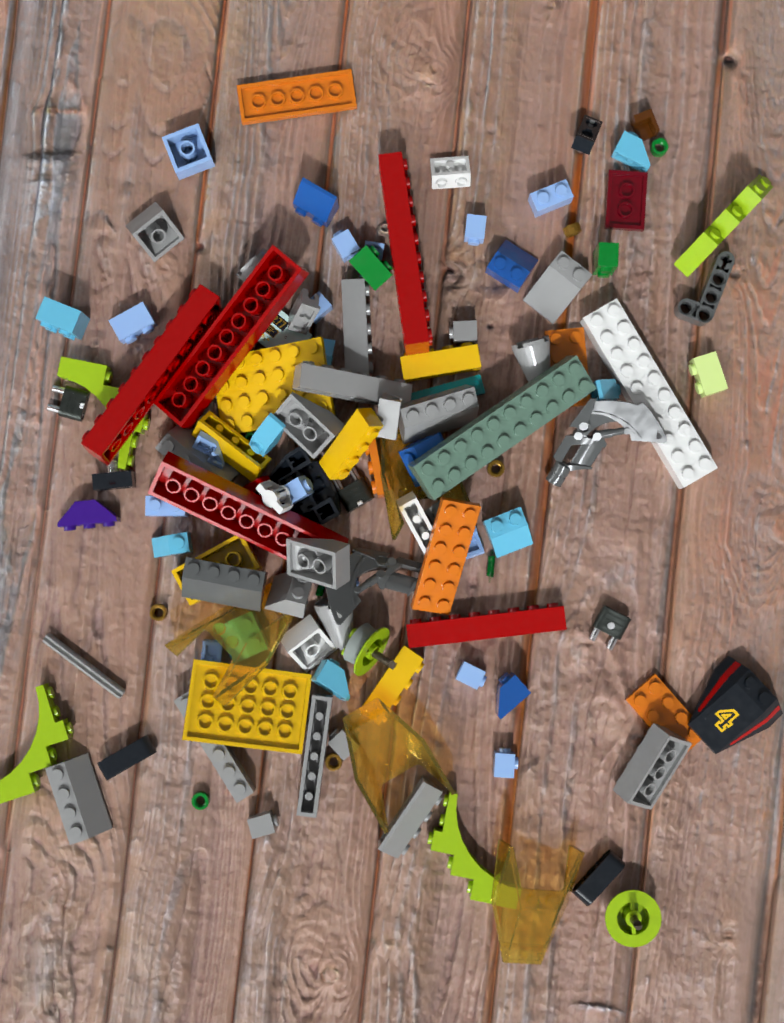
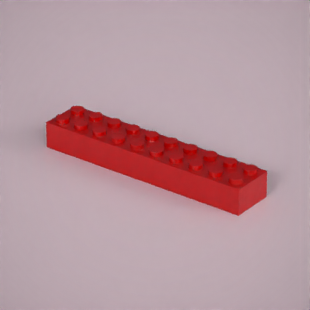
M402 151L378 154L379 173L405 355L428 353L429 346H432L433 337L431 328L427 329V327H430L429 310L425 309L427 308L426 290H422L424 289L423 271H419L421 270L422 263L418 248L419 241L415 227V214H413V199L410 194L411 187L407 173V159L402 157Z
M272 245L153 403L180 427L191 429L310 273L281 249Z
M201 284L197 289L194 288L190 292L188 301L178 308L176 317L169 320L164 333L157 336L152 349L145 352L140 365L133 368L130 373L131 377L127 382L121 384L118 389L119 393L115 398L109 400L106 405L107 409L103 414L97 416L94 421L95 425L83 435L81 444L88 453L107 466L111 463L154 405V400L223 311L218 295Z
M169 451L163 458L148 491V494L287 560L286 538L333 539L344 543L349 541V538L291 510L278 514L273 507L269 508L264 505L262 496Z

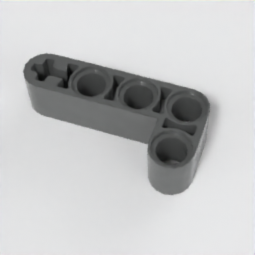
M724 251L714 259L698 302L688 298L678 302L674 307V314L677 318L700 327L705 326L713 319L735 262L732 253ZM722 259H724V260H725L724 263H725L726 265H725L722 269H720L721 266H722V264H723ZM713 276L719 277L721 283L716 284L713 281ZM706 294L712 295L714 301H707ZM686 305L689 310L688 313L682 312L680 306ZM699 312H704L707 319H700Z

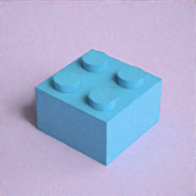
M45 296L36 315V319L41 322L40 326L53 333L58 331V333L73 341L75 338L82 340L90 318L82 311Z

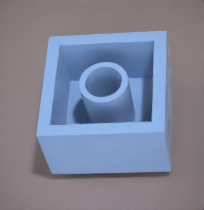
M198 123L162 137L179 180L215 167Z

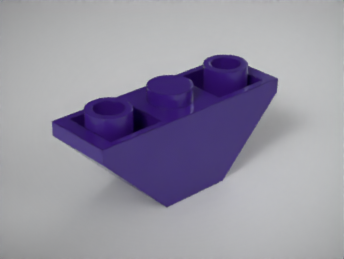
M94 499L75 501L59 520L57 526L64 528V531L76 530V526H83L84 529L96 528L95 524L111 527L115 526V522H121L119 516L103 503Z

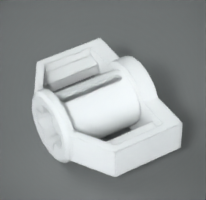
M267 480L259 483L256 487V490L262 495L264 505L269 508L273 507L278 514L287 512L292 508L293 503L290 498V491L286 486Z

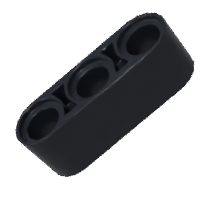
M148 735L97 764L107 781L157 751Z
M609 849L576 883L572 893L586 906H589L624 869L625 862Z

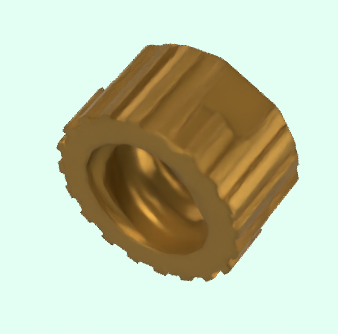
M579 222L563 228L566 238L573 237L582 232Z
M498 460L491 461L487 467L488 474L494 478L502 476L505 471L504 464ZM494 464L499 465V473L492 472L491 468Z
M162 604L153 605L149 613L150 617L156 621L164 620L168 615L167 607ZM157 608L163 610V615L161 617H157L155 615V610Z
M334 752L328 754L325 759L326 768L330 771L338 770L343 763L339 755ZM332 757H335L338 760V764L336 766H332L329 763V760Z

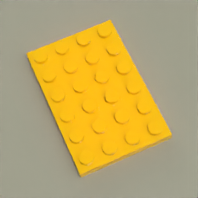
M323 337L250 351L216 395L220 419L239 434L256 431L270 413L274 414L292 392L329 410L335 415L333 397L292 390L296 365L302 363V361H312L316 366L327 365Z
M193 659L182 740L302 754L312 675Z

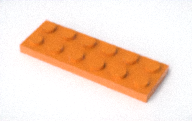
M351 69L236 85L242 125L357 109Z
M441 497L410 605L412 609L446 615L450 614L480 513L481 505L479 503Z

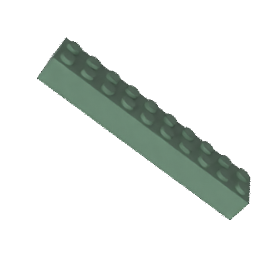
M568 355L409 463L408 467L427 497L436 500L596 390V387L577 355Z

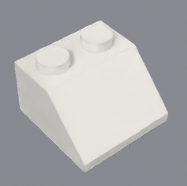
M311 614L279 637L287 653L306 673L337 650L331 639Z

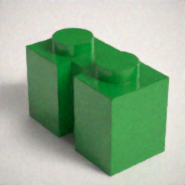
M598 243L593 251V275H598V278L612 276L614 270L618 267L619 243Z
M367 244L349 262L376 291L393 275L391 271L393 267L386 260L382 262L378 257L380 255L379 251L373 245L370 247Z

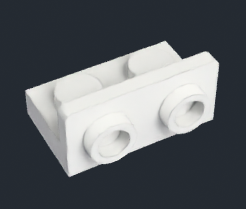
M469 156L430 158L432 189L470 186Z

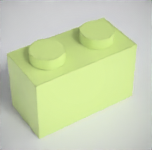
M716 351L689 361V372L692 376L694 375L696 381L695 390L697 394H700L701 398L728 389Z

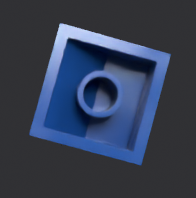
M304 177L302 178L293 201L294 209H296L295 212L302 217L308 216L312 218L311 221L320 227L322 225L328 227L339 209L337 196Z
M505 240L486 267L485 273L518 293L537 264L538 259Z
M441 432L409 443L399 451L415 487L420 486V484L409 469L408 464L442 442L444 439Z
M506 672L498 679L500 682L497 684L495 713L500 719L531 694L513 672L510 674Z

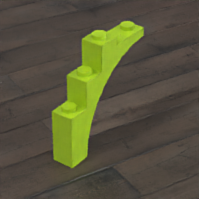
M759 174L680 256L674 265L685 276L689 277L773 188L770 180Z
M61 356L57 376L87 388L100 400L105 408L109 400L115 398L119 393V388L108 386V383L112 381L113 372H111V368L107 365ZM145 415L119 450L117 468L129 471L130 467H133L135 460L133 450L137 448L139 441L137 433L145 434V431L149 430V415Z
M48 683L36 687L39 702V720L36 735L22 762L10 774L0 780V804L40 790L41 781L39 776L35 774V771L57 763V753L51 745L73 737L74 728L72 723L68 721V718L59 719L61 716L60 709L57 705L55 706L53 700L55 697L54 690L51 686L49 687Z
M449 789L448 794H445L443 799V806H446L445 813L440 815L439 826H442V828L434 827L433 832H429L427 844H430V850L452 855L448 857L447 862L450 875L472 879V881L468 880L466 893H469L470 900L518 909L521 893L520 885L506 881L488 871L468 850L461 837L457 822L456 807L458 793L456 790Z

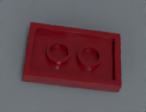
M608 171L604 229L644 231L648 172Z

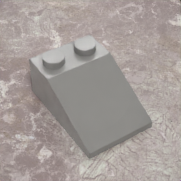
M561 250L523 301L550 323L554 324L593 274Z
M294 392L288 396L273 414L286 425L284 431L313 459L327 447L345 426L332 412Z
M286 538L287 575L335 590L350 581V544L333 539Z

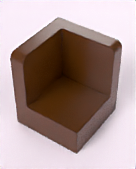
M652 109L633 115L630 121L634 133L642 141L656 137L660 131Z

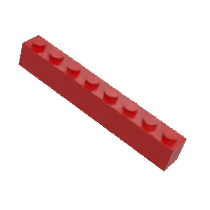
M558 602L547 603L545 608H539V605H529L527 610H519V607L507 608L508 612L500 613V609L488 610V614L480 615L479 611L468 613V617L453 614L449 615V619L441 620V616L429 617V621L422 622L421 618L411 619L410 623L406 624L409 648L567 630L564 606H559Z

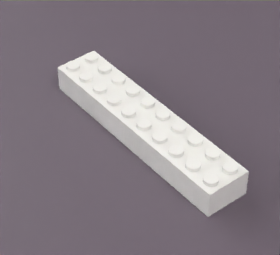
M616 298L582 318L580 324L584 327L587 336L612 378L616 379L617 384L619 383L621 393L626 401L634 404L644 403L663 429L667 442L651 443L678 489L685 488L717 469V465L618 299ZM657 431V438H661V434Z

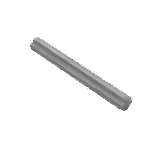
M51 633L43 638V643L115 697L121 698L126 690Z

